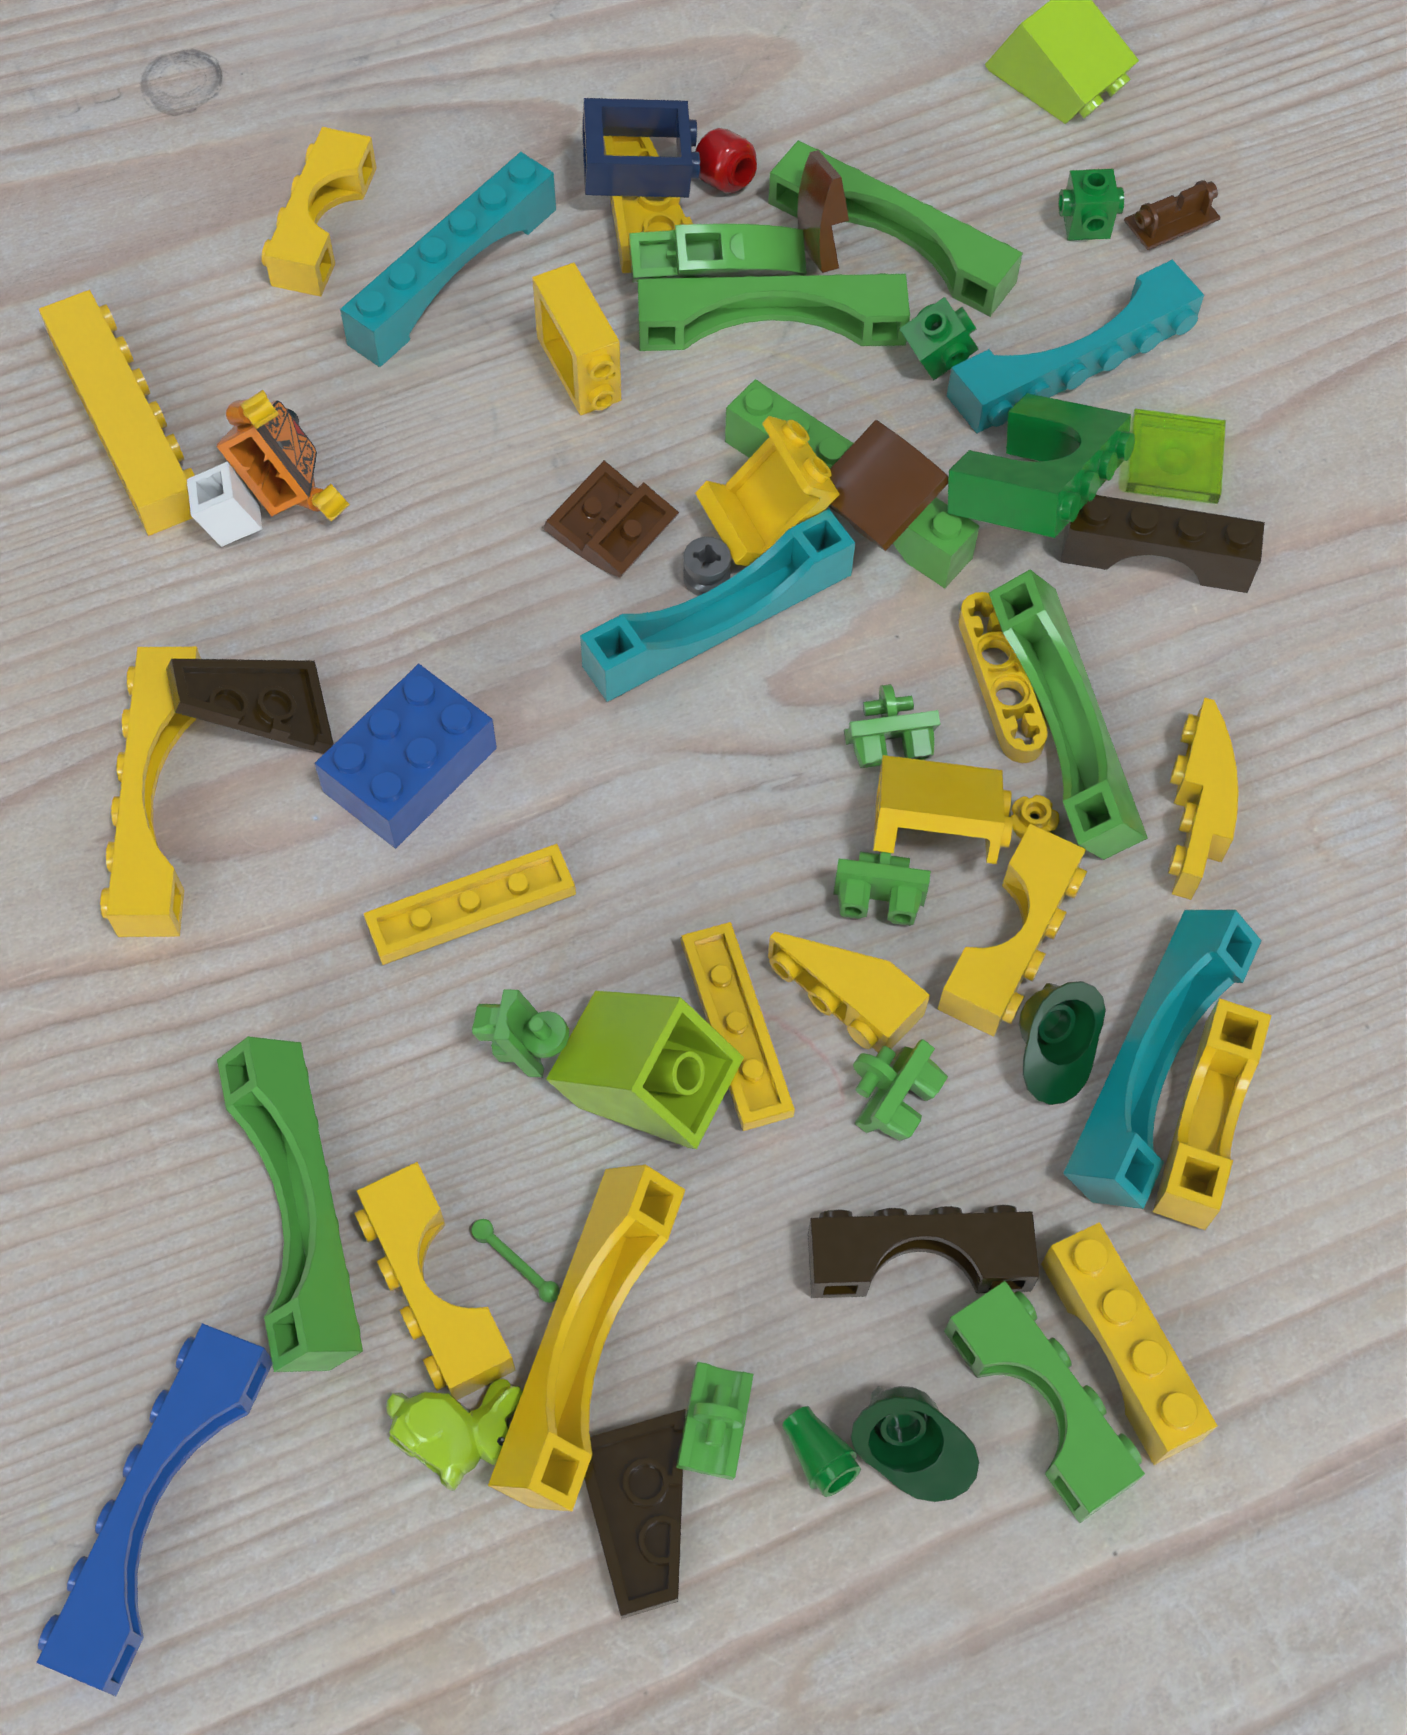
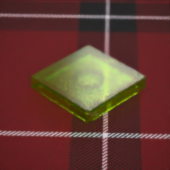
M1134 409L1131 420V433L1135 435V444L1132 455L1128 460L1125 492L1218 504L1222 492L1226 420Z

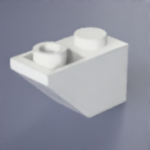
M225 462L187 479L191 516L221 547L263 529L259 500L229 462Z

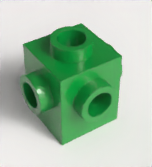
M1114 169L1070 170L1066 189L1060 190L1058 198L1059 215L1064 218L1068 241L1111 239L1116 215L1122 214L1124 209V190L1122 187H1117Z
M945 297L935 304L924 307L915 318L899 328L933 381L949 371L951 367L967 360L970 355L979 350L970 336L972 332L977 330L963 307L954 311Z

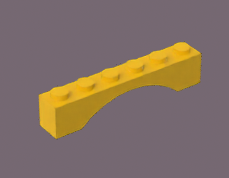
M197 646L137 647L135 666H129L127 671V688L129 695L132 697L130 709H124L122 713V732L124 738L127 739L125 752H119L117 756V776L121 782L120 796L113 797L111 805L112 822L116 827L115 841H109L106 848V865L108 871L111 872L110 885L108 888L102 889L100 898L102 917L104 919L108 918L118 937H180L184 888L174 867L159 850L153 826V800L160 772L170 751L185 730L197 720L193 717L175 713L166 668L171 658L201 659Z
M646 1164L605 1169L489 1480V1487L530 1508L573 1511L592 1457L589 1434L590 1401L594 1377L604 1343L615 1317L632 1286L651 1259L668 1241L686 1191Z

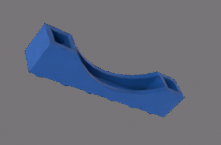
M203 1323L196 1337L190 1336L184 1342L176 1361V1368L179 1369L170 1390H163L152 1407L150 1422L153 1425L143 1445L137 1444L125 1462L123 1477L126 1480L116 1500H109L98 1517L95 1533L99 1535L88 1557L83 1556L78 1560L70 1574L67 1590L71 1593L60 1615H53L41 1633L38 1649L42 1652L36 1663L115 1697L117 1696L144 1638L138 1611L137 1573L143 1539L155 1507L174 1475L198 1448L223 1428L250 1413L272 1366V1358L264 1347Z

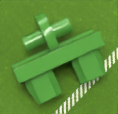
M891 684L880 685L879 700L863 702L864 716L881 714L882 718L850 722L849 728L844 729L846 745L853 744L860 768L881 766L882 756L887 755L885 740L902 737L905 758L930 759L934 755V731L941 725L939 711L898 715V712L914 710L912 695L895 697Z
M860 851L859 861L838 858L833 894L838 895L840 915L842 917L861 919L867 917L869 899L889 902L887 920L893 924L914 925L920 906L924 907L931 871L909 868L910 858L891 856V853L887 852L877 854Z
M504 989L501 1004H478L472 1027L473 1035L479 1041H492L493 1056L499 1062H515L528 1077L543 1078L545 1068L541 1058L555 1056L563 1050L568 1042L569 1027L566 1021L555 1012L544 1011L538 1013L519 990Z
M921 1039L914 1048L903 1047L891 1066L889 1065L896 1053L887 1046H882L876 1057L866 1053L859 1054L853 1063L854 1070L862 1077L855 1089L856 1092L865 1098H869L875 1087L877 1088L854 1124L866 1133L880 1129L885 1134L899 1141L910 1138L921 1122L922 1115L903 1101L906 1094L911 1090L924 1101H928L935 1097L948 1078L935 1062L929 1059L935 1048L924 1039Z
M697 1362L676 1468L733 1480L736 1477L754 1374L726 1370L707 1363Z

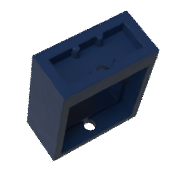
M584 98L582 145L585 195L689 198L691 179H699L700 155L699 152H692V147H696L697 120L689 119L688 101ZM603 136L676 138L677 157L604 155Z

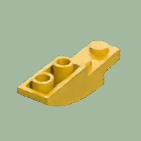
M1205 697L1198 714L1188 713L1180 738V742L1188 744L1186 755H1177L1170 777V783L1178 785L1173 804L1184 807L1178 830L1187 834L1184 846L1176 844L1168 874L1176 876L1172 895L1192 900L1203 878L1207 859L1222 863L1234 838L1238 813V777L1232 742L1215 700Z

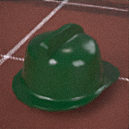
M1083 981L1067 982L1061 986L1046 983L1042 990L1036 992L1026 1001L1020 1013L1019 1027L1021 1036L1026 1043L1022 1075L1027 1090L1038 1101L1049 1105L1065 1103L1077 1096L1089 1079L1106 1013L1103 996L1093 985Z
M878 1386L874 1389L869 1406L863 1409L853 1422L851 1440L855 1452L900 1490L916 1499L939 1502L952 1500L966 1492L977 1478L979 1458L974 1443L964 1431L944 1416L936 1403L924 1391L908 1386H897L886 1390Z

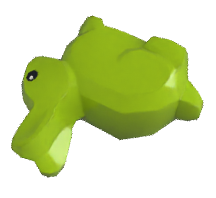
M498 1379L490 1385L482 1405L473 1411L467 1409L447 1393L423 1392L410 1398L403 1393H392L386 1403L387 1413L393 1420L389 1430V1439L409 1457L417 1458L426 1467L439 1475L441 1484L447 1489L455 1491L464 1475L473 1470L480 1459L492 1465L496 1464L509 1429L507 1419L516 1411L523 1391L519 1386H511L506 1379Z

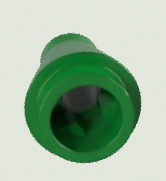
M809 1406L799 1408L785 1419L782 1428L791 1441L811 1489L818 1488L824 1497H829L840 1492L856 1479L861 1471V1467L855 1461L857 1453L823 1423Z

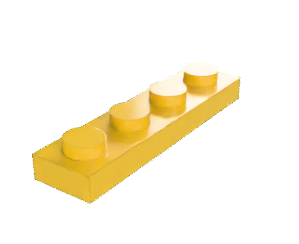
M556 843L363 914L382 965L574 896L576 895V887Z
M728 922L681 935V945L706 1021L744 1057L729 1086L742 1131L794 1117L795 1108L732 923Z

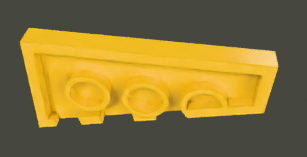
M603 136L604 155L659 157L650 137ZM610 196L622 273H632L629 233L674 230L675 225L693 224L691 218L685 216L679 204L680 197Z

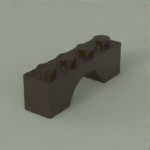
M1096 495L1092 501H1088L1080 509L1076 519L1065 526L1060 562L1107 570L1115 563L1129 557L1142 555L1162 556L1188 566L1198 577L1200 586L1248 593L1261 563L1265 522Z
M1012 1205L990 1206L984 1209V1213H962V1209L959 1207L944 1206L934 1208L929 1211V1214L907 1215L905 1209L886 1208L876 1211L874 1216L854 1217L851 1211L838 1209L824 1211L820 1213L819 1218H810L807 1235L811 1298L866 1297L873 1278L886 1263L900 1255L912 1252L932 1253L953 1262L967 1276L976 1293H988L1004 1281H1006L1013 1292H1031L1039 1279L1033 1211L1017 1212V1208Z

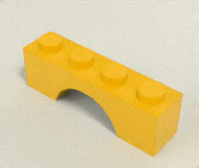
M322 127L315 143L309 144L306 152L305 166L301 174L294 177L291 197L286 207L280 208L277 216V228L272 239H267L262 249V264L267 267L271 286L322 297L334 269L335 259L330 234L319 227L317 223L331 208L344 202L364 199L377 169L372 137Z
M1031 823L1029 824L1008 864L1002 887L1013 897L1020 910L1022 929L1013 938L997 946L985 948L965 947L943 988L937 1010L993 1037L1002 1020L1012 1024L1025 997L1017 993L1023 978L1032 982L1035 979L1046 956V953L1038 949L1045 936L1053 940L1055 939L1067 914L1066 911L1059 909L1066 895L1075 899L1088 871L1080 868L1086 851L1085 848Z
M1221 998L1218 999L1203 1028L1153 1213L1203 1230L1207 1229L1219 1213L1233 1164L1231 1147L1236 1124L1248 1087L1261 1058L1272 1015Z
M418 1161L357 1190L364 1208L354 1212L367 1242L379 1239L386 1256L377 1260V1264L390 1291L401 1287L409 1305L399 1309L413 1341L424 1336L432 1355L423 1359V1362L436 1390L438 1391L447 1386L451 1396L459 1400L516 1371L512 1356L488 1307L466 1308L450 1304L435 1295L424 1281L423 1271L427 1250L433 1239L446 1225L441 1209Z
M1098 1222L1051 1245L1041 1266L1067 1312L1078 1317L1088 1327L1107 1356L1122 1392L1125 1415L1153 1465L1204 1440L1218 1425L1101 1223Z

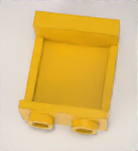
M768 416L762 425L769 438L725 485L706 480L695 492L720 538L729 548L731 557L737 565L749 566L773 546L788 529L823 512L840 495L830 479L832 475L831 470L823 460L816 456L808 443L810 440L809 434L803 426L794 420L786 421Z
M883 755L876 794L873 851L894 853L899 827L985 838L986 863L997 864L1000 847L1009 848L1013 827V817H1009L1012 793L1010 790H1003V770Z

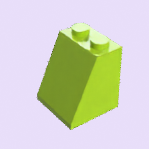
M1050 0L1014 30L985 63V67L989 72L1066 124L1079 113L1084 119L1088 117L1104 102L1100 96L1106 91L1112 97L1131 80L1126 73L1139 62V59L1092 0Z
M595 990L546 1080L582 1110L687 1148L697 1149L744 1057L681 997Z

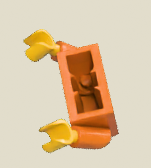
M261 390L249 399L237 400L228 406L226 417L228 422L234 426L220 440L216 447L271 517L294 505H299L312 511H321L330 521H333L350 505L331 483L324 490L315 487L314 470L317 451L299 426V418L294 411L285 408L282 402L278 400L270 403L264 390Z

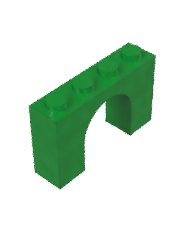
M1026 393L1008 411L1006 454L1039 462L1014 460L968 450L949 469L947 513L1055 538L1069 522H1073L1076 519L1080 509L1088 501H1092L1095 498L1097 490L1105 481L1112 479L1115 470L1122 462L1128 461L1131 457L1135 444V435L1130 432L1131 414Z

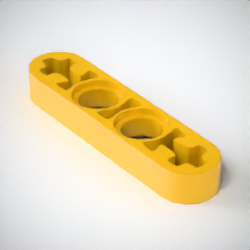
M975 592L963 600L958 619L959 628L1003 753L1012 761L1029 763L1036 760L1042 754L1048 736L1047 727L1031 682L1002 632L989 593ZM975 611H980L983 617H989L987 624L988 633L983 634L984 627L981 618L973 616ZM989 648H998L1006 653L1008 660L1003 664L994 665L983 658L982 652ZM1003 688H1011L1020 693L1022 701L1016 705H1006L998 700L996 693ZM1021 718V728L1024 736L1032 738L1031 744L1025 745L1022 738H1015L1018 729L1016 720Z

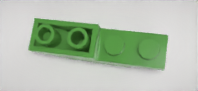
M758 224L675 225L674 230L629 233L632 283L638 282V279L806 276L807 274L803 229Z

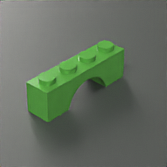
M1004 1281L951 1316L944 1332L977 1378L993 1375L1014 1377L1034 1387L1046 1399L1057 1422L1058 1445L1054 1459L1045 1475L1075 1518L1081 1523L1135 1485L1145 1475L1139 1466L1142 1463V1458L1132 1441L1122 1433L1117 1435L1104 1418L1107 1412L1098 1394L1088 1385L1082 1387L1069 1368L1072 1366V1363L1063 1346L1053 1337L1047 1339L1035 1323L1037 1314L1028 1298L1020 1291L1014 1293L1006 1281Z

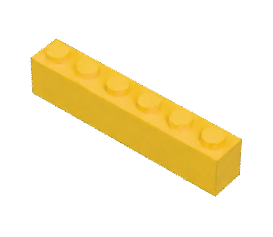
M89 289L39 308L49 338L147 535H153L192 519L187 479L195 476L191 467L182 470L179 462L185 459L174 434L165 437L162 429L167 427V423L157 401L147 402L145 396L150 394V390L140 368L131 370L128 364L134 362L132 354L123 336L114 337L112 332L117 330V326L107 304L98 306Z

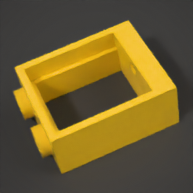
M575 262L533 276L537 338L579 415L581 416L595 410H603L614 403L622 401L620 341Z

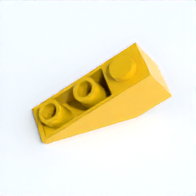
M776 931L770 936L768 958L773 970L785 981L792 982L794 980L808 992L810 1001L820 1012L828 1016L834 1014L847 1026L849 1035L861 1047L868 1050L873 1048L878 1053L882 1046L892 1049L925 1015L930 995L892 962Z

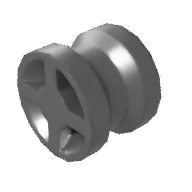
M700 537L691 541L686 546L683 556L684 584L694 595L700 596L730 579L731 554L724 542L714 537Z

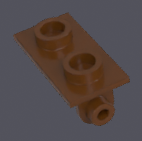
M1198 181L1195 186L1181 191L1176 197L1171 195L1155 203L1141 205L1139 211L1125 217L1124 221L1147 250L1219 221L1220 215L1211 206L1213 199L1218 196L1217 187L1212 181Z

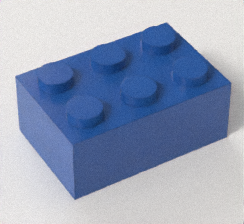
M418 663L314 763L322 790L332 800L396 849L497 749L493 719Z

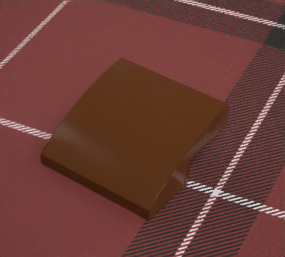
M816 150L809 153L801 178L797 212L798 229H803L805 251L819 270L825 273L839 268L832 225L849 221L842 177L821 152Z
M875 420L830 468L832 474L830 479L840 495L828 507L847 519L858 533L886 552L947 486L949 476L905 439L878 420Z
M603 460L547 519L543 529L565 547L594 566L621 578L677 517L679 511L643 482L637 488Z

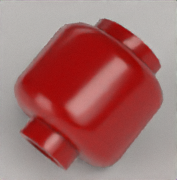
M716 128L709 131L699 141L695 152H699L700 155L699 178L703 182L721 192L734 193L752 181L757 170V155L753 144L746 138L728 129Z

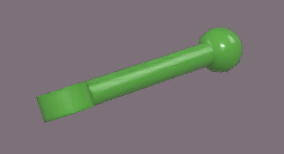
M479 1219L474 1222L471 1230L477 1242L491 1245L539 1290L538 1294L542 1301L553 1303L557 1300L560 1293V1287L557 1283L545 1281L494 1234L493 1225L489 1220Z

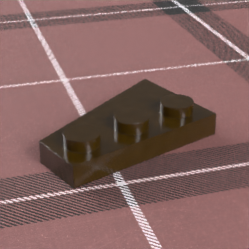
M171 658L166 668L175 713L324 754L334 745L315 661Z
M686 1409L590 1437L592 1457L584 1481L621 1619L678 1602L683 1469L676 1468Z

